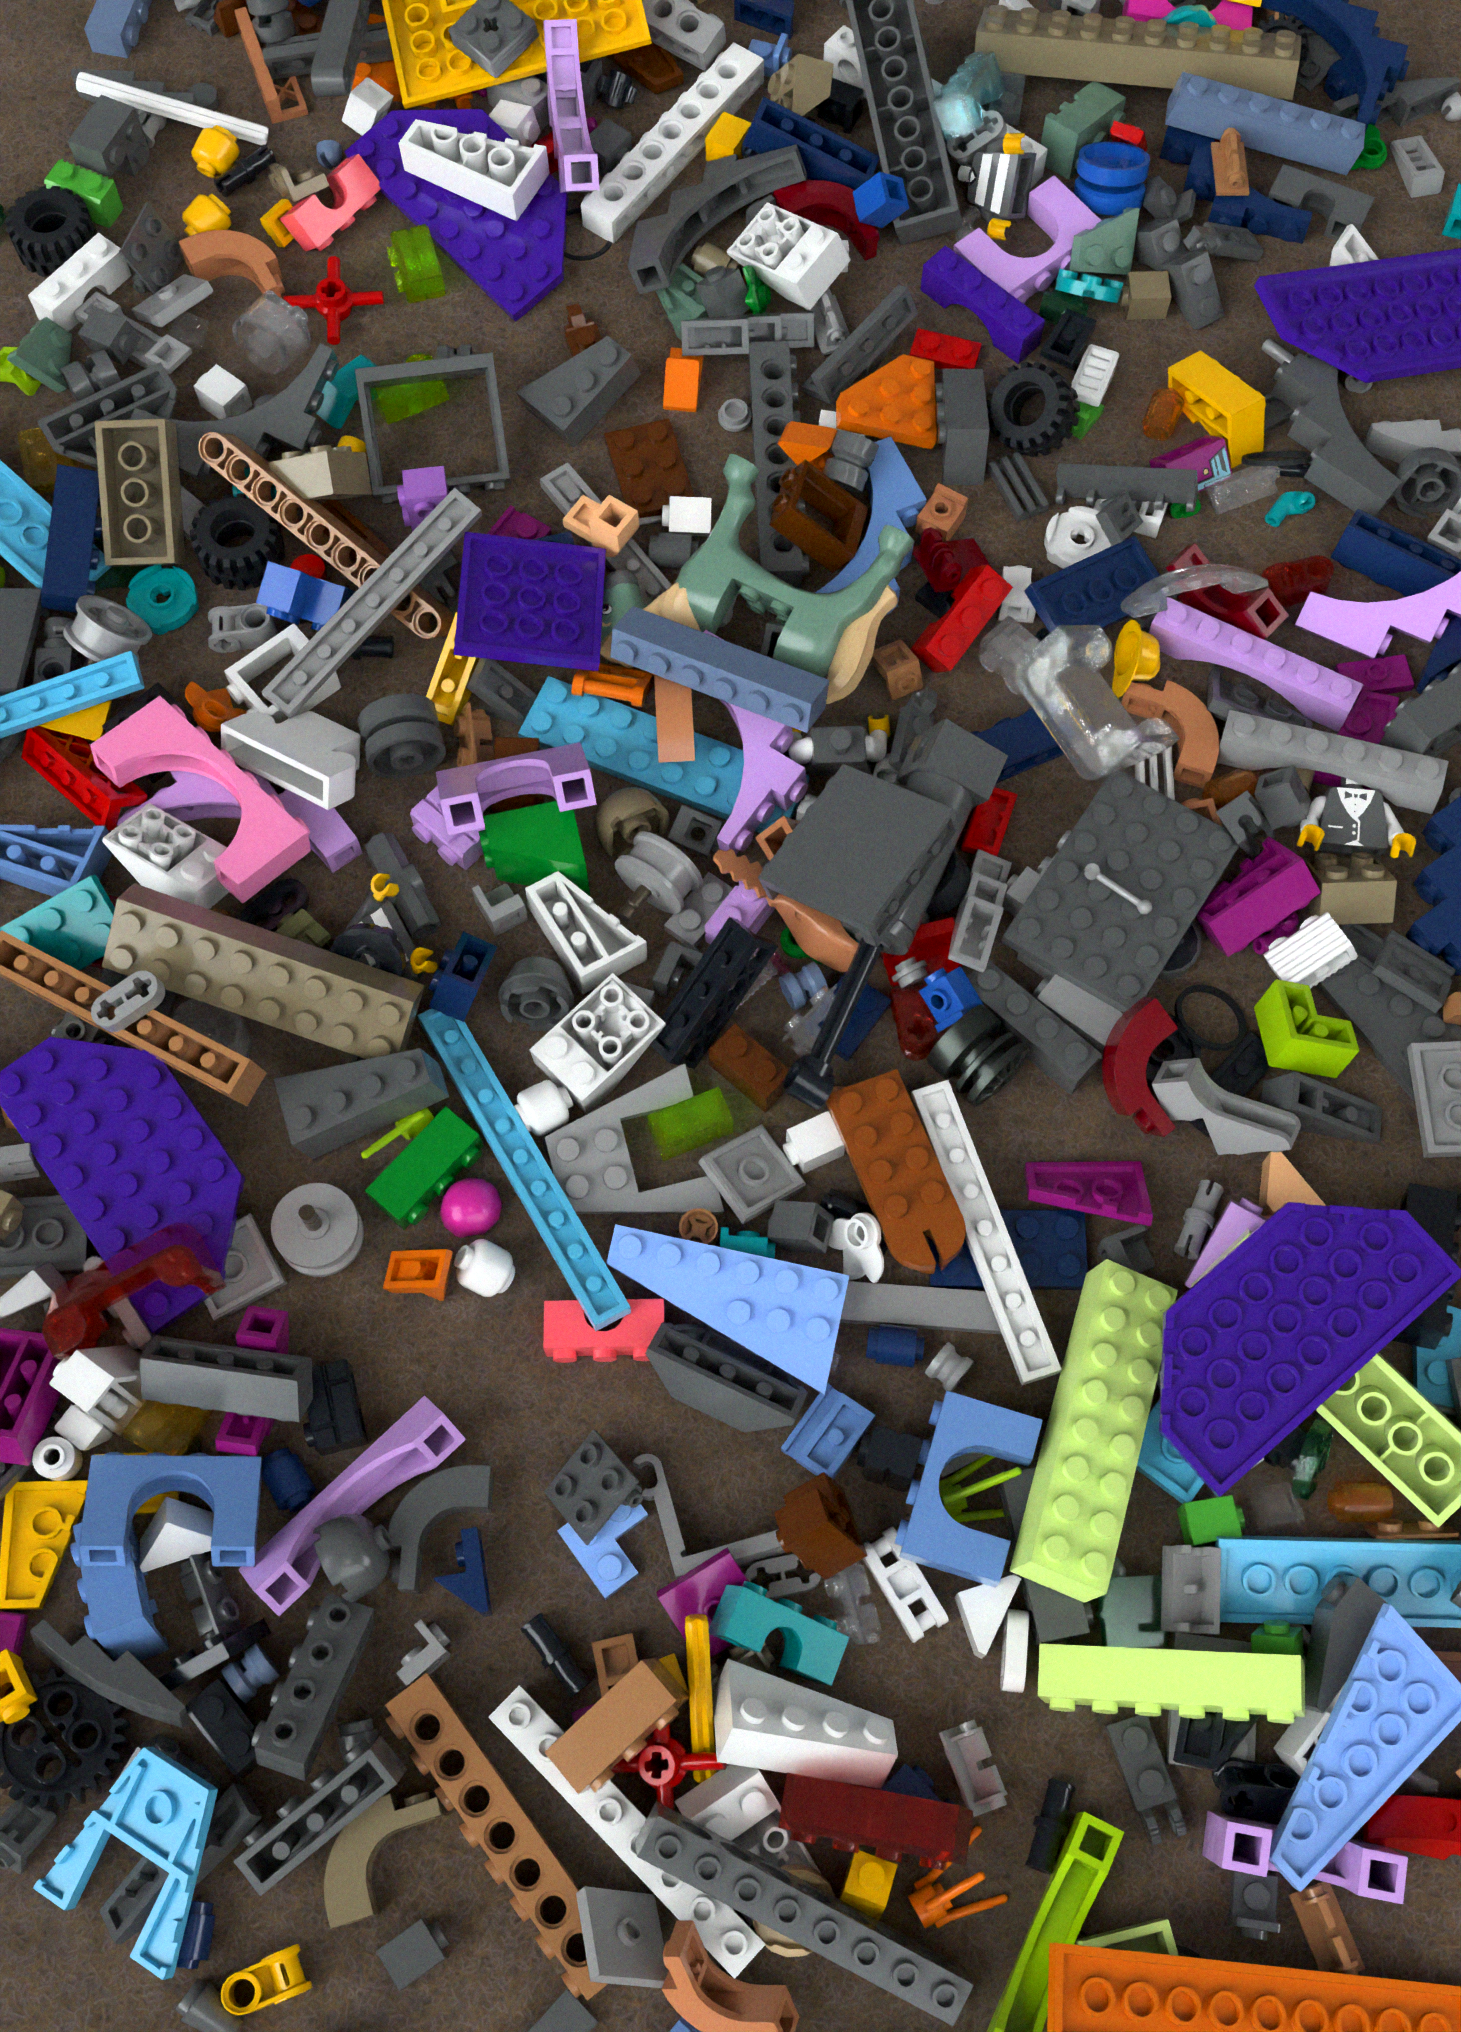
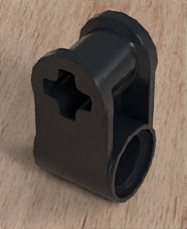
M1230 1757L1219 1772L1212 1771L1213 1782L1221 1790L1220 1803L1223 1811L1233 1817L1263 1820L1276 1825L1279 1824L1300 1780V1776L1287 1766L1248 1761L1237 1757Z

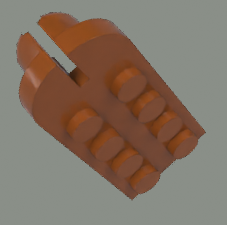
M896 1069L831 1092L826 1105L874 1217L880 1225L881 1233L890 1253L900 1264L907 1268L926 1274H934L936 1261L924 1236L925 1233L926 1237L933 1240L939 1253V1267L941 1271L944 1270L947 1264L958 1255L963 1246L966 1234L965 1221L898 1070Z

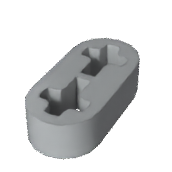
M989 110L955 131L947 142V149L952 159L960 165H966L973 161L976 152H986V148L990 143L1007 134V126L999 112ZM992 122L996 131L990 134L986 126ZM963 141L968 148L964 153H962L958 146Z
M137 971L94 1001L91 1007L93 1021L109 1032H119L163 1001L165 996L164 984L159 978L148 971ZM146 983L149 985L147 988L149 994L146 997H142L140 995L142 993L140 987ZM114 1006L116 1008L114 1010L116 1016L110 1020L107 1018L109 1016L108 1008Z
M794 1554L753 1563L745 1574L749 1582L757 1578L758 1570H764L766 1576L780 1574V1581L769 1584V1591H767L765 1597L771 1600L811 1591L819 1584L821 1576L816 1572L809 1576V1583L802 1584L800 1577L786 1579L785 1573L797 1570V1562H800L799 1558Z

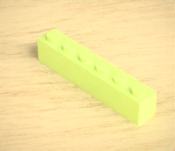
M1040 1644L1038 1697L1045 1703H1050L1049 1709L1064 1712L1075 1711V1705H1091L1093 1712L1103 1714H1117L1118 1707L1135 1708V1714L1143 1716H1161V1709L1179 1710V1716L1184 1718L1202 1719L1205 1718V1712L1223 1713V1719L1249 1721V1714L1267 1715V1721L1289 1724L1294 1723V1716L1305 1717V1666L1301 1655Z

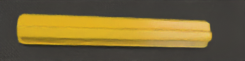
M690 1614L685 1618L692 1753L715 1752L708 1617L705 1614ZM716 1770L693 1771L694 1780L702 1783L706 1779L711 1778L716 1773Z

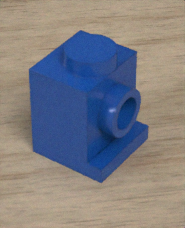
M961 966L949 973L945 971L944 967L924 978L928 986L919 990V993L938 1022L934 1026L937 1032L957 1022L972 1008L980 1004L984 1005Z

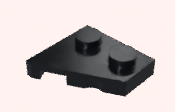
M264 1618L230 1638L226 1631H223L202 1643L205 1652L197 1656L194 1649L170 1661L174 1670L158 1679L171 1691L271 1634V1631Z
M1205 1712V1718L1202 1719L1181 1717L1173 1760L1176 1763L1219 1772L1261 1715L1249 1714V1721L1223 1719V1713Z

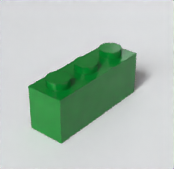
M445 1106L365 1190L368 1198L403 1230L410 1224H418L426 1216L429 1210V1203L437 1195L440 1197L445 1195L449 1187L455 1183L456 1179L454 1177L462 1168L468 1169L478 1161L482 1154L480 1149L483 1147L481 1137Z

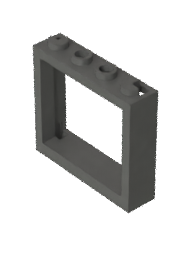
M493 352L355 369L372 491L376 500L382 499L383 504L399 503L397 485H403V483L384 485L371 388L486 374L499 472L446 478L448 489L451 492L456 488L460 493L466 495L471 493L470 488L484 486L485 491H498L505 489L504 484L511 483Z

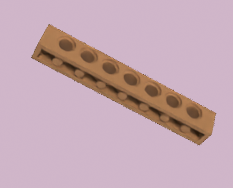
M2 930L0 931V977L141 1051H147L155 1056L156 1059L248 1106L267 1074L266 1071L252 1060L154 1009L119 1032L104 1030L93 1021L91 1007L100 995L112 987ZM114 1006L108 1008L109 1016L107 1018L110 1020L116 1016L114 1013L116 1008Z
M425 1673L385 1704L391 1714L385 1720L399 1740L406 1736L415 1751L409 1755L424 1776L431 1772L440 1786L434 1792L448 1812L455 1807L464 1823L459 1826V1829L473 1848L480 1844L489 1859L484 1862V1865L498 1885L505 1881L515 1896L509 1901L523 1922H526L529 1918L534 1922L540 1931L535 1940L549 1960L555 1956L560 1960L566 1969L561 1978L575 1998L583 1994L588 2001L608 1983L590 1982L587 1960H575L569 1953L568 1945L570 1939L575 1934L582 1933L576 1893L580 1888L430 1674ZM436 1716L440 1723L439 1733L432 1740L425 1741L419 1734L420 1723L426 1717ZM459 1751L465 1760L464 1768L458 1775L448 1776L443 1769V1761L449 1753ZM484 1787L490 1796L489 1804L482 1812L475 1813L468 1806V1795L474 1788ZM507 1822L513 1827L515 1838L510 1847L499 1849L493 1842L492 1834L497 1825ZM526 1859L535 1860L540 1867L539 1880L532 1886L523 1885L517 1875L519 1865ZM551 1896L560 1897L566 1904L565 1917L559 1923H551L543 1915V1905Z

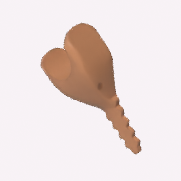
M733 849L727 851L718 850L715 853L713 861L719 866L720 872L722 874L730 873L733 881H743L746 890L754 889L758 898H766L769 906L777 909L799 947L808 956L834 970L847 972L859 943L848 935L840 920L780 893L774 900L769 899L758 879L763 869L758 861L750 864L745 855L737 857Z

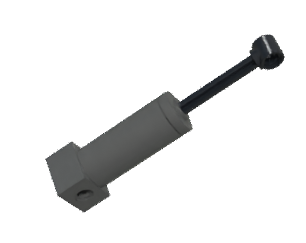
M945 718L915 736L896 777V781L903 784L907 790L954 808L960 827L963 830L971 809L989 800L1008 755ZM960 834L878 947L866 943L858 928L844 922L841 923L845 931L852 938L860 942L809 1056L803 1055L792 1064L784 1078L781 1088L782 1092L815 1110L820 1109L827 1101L835 1083V1076L832 1075L833 1068L830 1066V1063L880 952L892 955H905L908 952Z

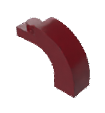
M807 180L773 191L777 207L818 225L831 226L847 235L865 261L876 257L877 243L880 240L878 229L876 226L859 222L852 193L853 189L831 181Z
M1196 543L1187 545L1165 567L1183 590V593L1178 597L1183 604L1261 639L1267 638L1289 616L1269 588L1255 592H1246L1226 582L1216 572Z
M1142 997L1125 1011L1115 1023L1104 1048L1102 1077L1107 1097L1117 1114L1131 1116L1135 1113L1133 1120L1145 1134L1151 1133V1135L1165 1137L1176 1127L1152 1096L1147 1085L1146 1067L1153 1050L1176 1031L1178 1027L1159 1001L1152 997Z

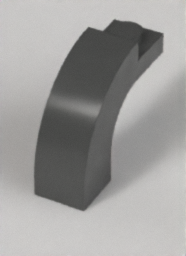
M462 1465L441 1470L421 1481L401 1501L387 1531L392 1541V1547L389 1550L401 1552L400 1557L394 1558L392 1567V1582L398 1583V1590L403 1594H420L424 1545L431 1530L441 1520L450 1515L463 1512L492 1513L495 1472L491 1465Z

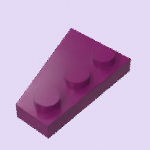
M1363 690L1337 735L1379 744L1385 735L1384 727L1396 717L1395 709L1398 707L1399 697ZM1315 770L1312 782L1341 787V776ZM1363 785V789L1372 790L1369 787Z
M1141 1161L1025 1162L1024 1178L1028 1200L1147 1226L1152 1225L1153 1213Z

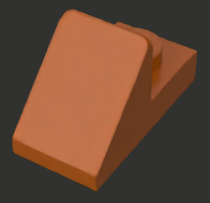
M671 347L670 356L666 359L663 409L687 412L697 411L704 355L682 356V348Z
M791 421L786 425L777 444L797 466L806 459L822 472L826 460L834 457L827 450L831 447L837 430L830 427Z
M448 1249L392 1251L383 1289L392 1293H423L439 1301H444L452 1268L453 1251Z

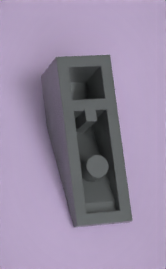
M1298 1072L1263 1081L1261 1103L1294 1113L1301 1123L1299 1131L1371 1144L1380 1143L1382 1107Z
M1339 1575L1331 1579L1324 1586L1321 1592L1323 1598L1315 1608L1305 1663V1709L1324 1713L1347 1681L1383 1603H1387L1359 1577Z

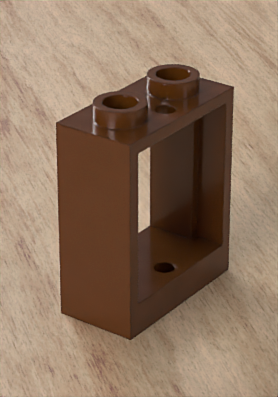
M806 459L794 469L792 467L788 468L779 481L781 488L771 507L774 511L769 526L833 573L855 557L868 507ZM799 496L834 522L831 534L796 508Z

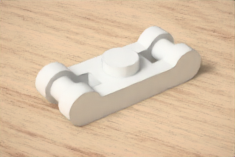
M892 1526L882 1532V1538L872 1544L869 1541L864 1543L868 1556L864 1557L863 1561L886 1596L908 1637L915 1643L924 1637V1631L934 1625L939 1628L949 1622V1619L916 1562L899 1557L902 1546L894 1544L897 1531ZM892 1552L898 1561L885 1568L880 1558ZM921 1599L926 1611L914 1617L908 1606Z

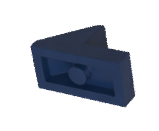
M477 1527L462 1529V1541L455 1543L458 1566L459 1568L465 1567L466 1572L435 1577L433 1579L483 1617L492 1616L481 1532Z

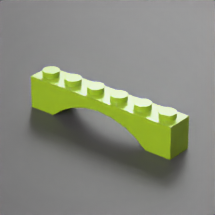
M1086 1812L1076 1813L987 2032L1043 2031L1048 2015L1049 1943L1074 1945L1086 1916L1108 1875L1124 1835L1122 1830Z

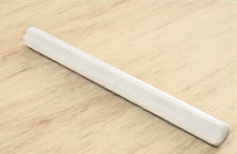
M79 72L77 76L76 89L79 92L96 97L104 95L131 105L136 109L201 128H213L214 125H218L230 131L238 139L258 145H266L269 135V128L267 126L89 73Z

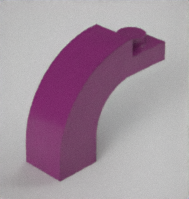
M248 1305L236 1334L237 1347L288 1354V1311ZM226 1412L215 1439L216 1451L257 1457L264 1436H270L275 1419L253 1415L243 1416L238 1413Z

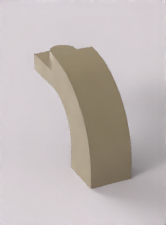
M429 1792L421 1793L404 1799L405 1808L399 1809L397 1796L390 1793L379 1798L342 1829L331 1849L324 1877V1900L330 1929L339 1928L380 1914L372 1882L373 1864L377 1853L382 1845L399 1831L446 1816L444 1806L438 1797L430 1799Z

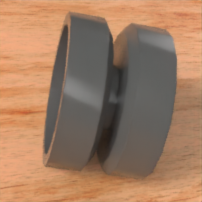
M414 693L395 694L370 703L360 712L357 720L360 734L365 744V756L369 770L375 775L389 779L405 778L432 770L443 761L446 755L441 730L438 729L440 725L435 704L428 697Z

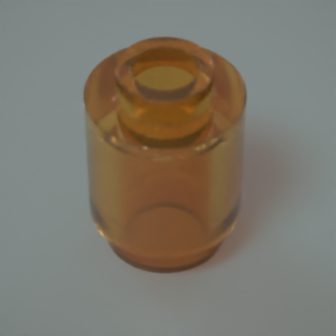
M1163 388L1153 392L1142 420L1143 433L1148 438L1165 441L1174 433L1185 404L1184 399L1176 390Z
M1236 769L1206 782L1202 793V800L1213 798L1218 811L1247 790L1255 797L1254 793L1258 780L1250 770L1242 771Z
M1337 1481L1334 1484L1333 1490H1329L1327 1494L1328 1510L1331 1515L1336 1516L1339 1523L1381 1522L1383 1518H1390L1393 1513V1497L1390 1487L1388 1485H1380L1378 1481Z

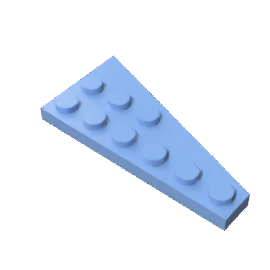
M615 1224L606 1262L608 1266L825 1395L850 1275Z
M1383 1603L1271 1839L1270 1862L1291 1886L1300 1892L1461 1721V1683L1391 1604Z

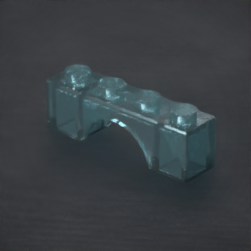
M978 51L965 57V62L957 67V72L949 77V82L941 87L940 94L933 101L946 141L976 131L984 120L981 105L998 100L1006 90L994 52L984 55L983 51Z

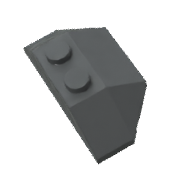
M160 362L38 420L37 423L54 452L98 468L94 421L130 420L135 408L162 418L171 419L178 391Z
M661 1323L645 1353L672 1398L744 1433L793 1425L808 1394L803 1386L798 1385L794 1376H791L708 1325L680 1324L673 1326L672 1323Z

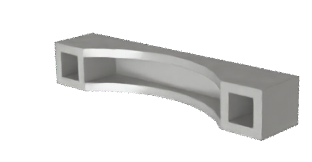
M1229 710L1217 759L1219 764L1249 771L1266 768H1285L1294 765L1295 768L1331 773L1353 780L1372 790L1380 791L1395 806L1429 814L1433 813L1442 793L1449 763L1448 760Z

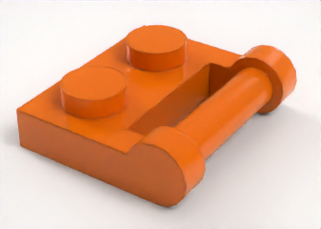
M600 663L598 671L579 669L574 675L571 691L572 695L583 697L584 694H591L629 701L632 706L643 707L645 698L653 687L654 674L643 670Z

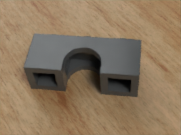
M1283 164L1268 195L1269 199L1280 205L1306 211H1316L1322 214L1327 220L1323 236L1338 241L1346 227L1350 224H1353L1359 233L1361 232L1375 199L1373 196Z

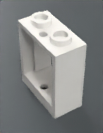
M293 623L226 669L224 672L229 681L226 689L238 705L244 702L249 708L247 713L258 712L270 715L274 718L276 724L290 719L274 705L267 707L247 683L291 652L296 655L309 642L307 637ZM336 671L293 717L309 711L341 688Z

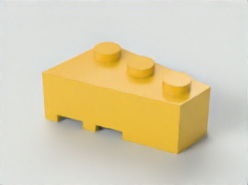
M1201 350L1168 367V394L1193 424L1199 421L1210 436L1224 438L1231 469L1242 463L1243 455L1264 451L1266 402L1265 397L1259 391L1254 390L1237 375L1231 373L1220 365L1217 360L1212 359Z

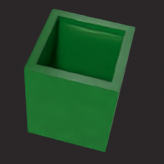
M557 801L483 816L486 830L479 831L486 867L487 869H495L497 880L530 886L559 871L587 895H590L586 862L573 809L560 812Z

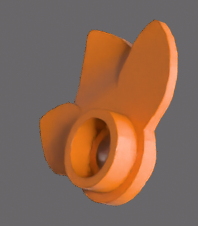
M191 681L184 691L187 701L194 709L193 717L195 721L205 731L221 732L222 723L247 713L246 710L233 708L230 695L225 688L206 692L198 684Z

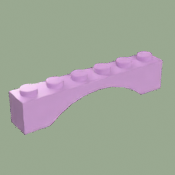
M1167 596L1152 621L1148 632L1159 641L1160 652L1178 660L1210 662L1247 674L1281 694L1304 717L1337 732L1343 726L1363 686L1362 683Z
M424 1395L256 1552L255 1567L241 1566L238 1569L252 1590L280 1616L311 1587L321 1566L314 1546V1542L321 1539V1535L313 1534L314 1528L342 1514L361 1515L379 1498L398 1485L421 1473L435 1469L466 1440L465 1437L445 1414Z

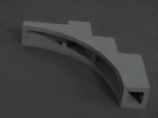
M797 144L740 160L737 154L708 161L706 162L702 184L672 191L667 214L637 221L628 268L639 294L670 287L675 271L688 251L713 226L734 211L777 189L805 181L807 172Z
M320 343L308 365L286 389L267 403L240 415L215 421L188 422L162 418L135 408L130 420L167 419L176 423L179 471L203 483L206 476H211L215 471L201 458L198 451L201 437L208 432L233 434L265 460L270 451L269 439L294 451H302L303 454L309 453L311 447L318 446L322 437L321 425L311 414L312 412L317 413L323 403L324 394L322 391L326 382H331L338 371L339 363L336 362L338 357L333 349ZM220 442L218 445V452L223 454L224 446L222 442Z
M1299 352L1290 363L1284 361L1276 371L1273 379L1277 382L1271 395L1295 410L1290 417V420L1294 423L1287 436L1312 452L1310 454L1312 461L1308 462L1311 466L1304 478L1354 512L1360 509L1377 518L1389 504L1402 481L1372 456L1349 425L1339 397L1337 386L1338 368L1311 354H1308L1306 357Z

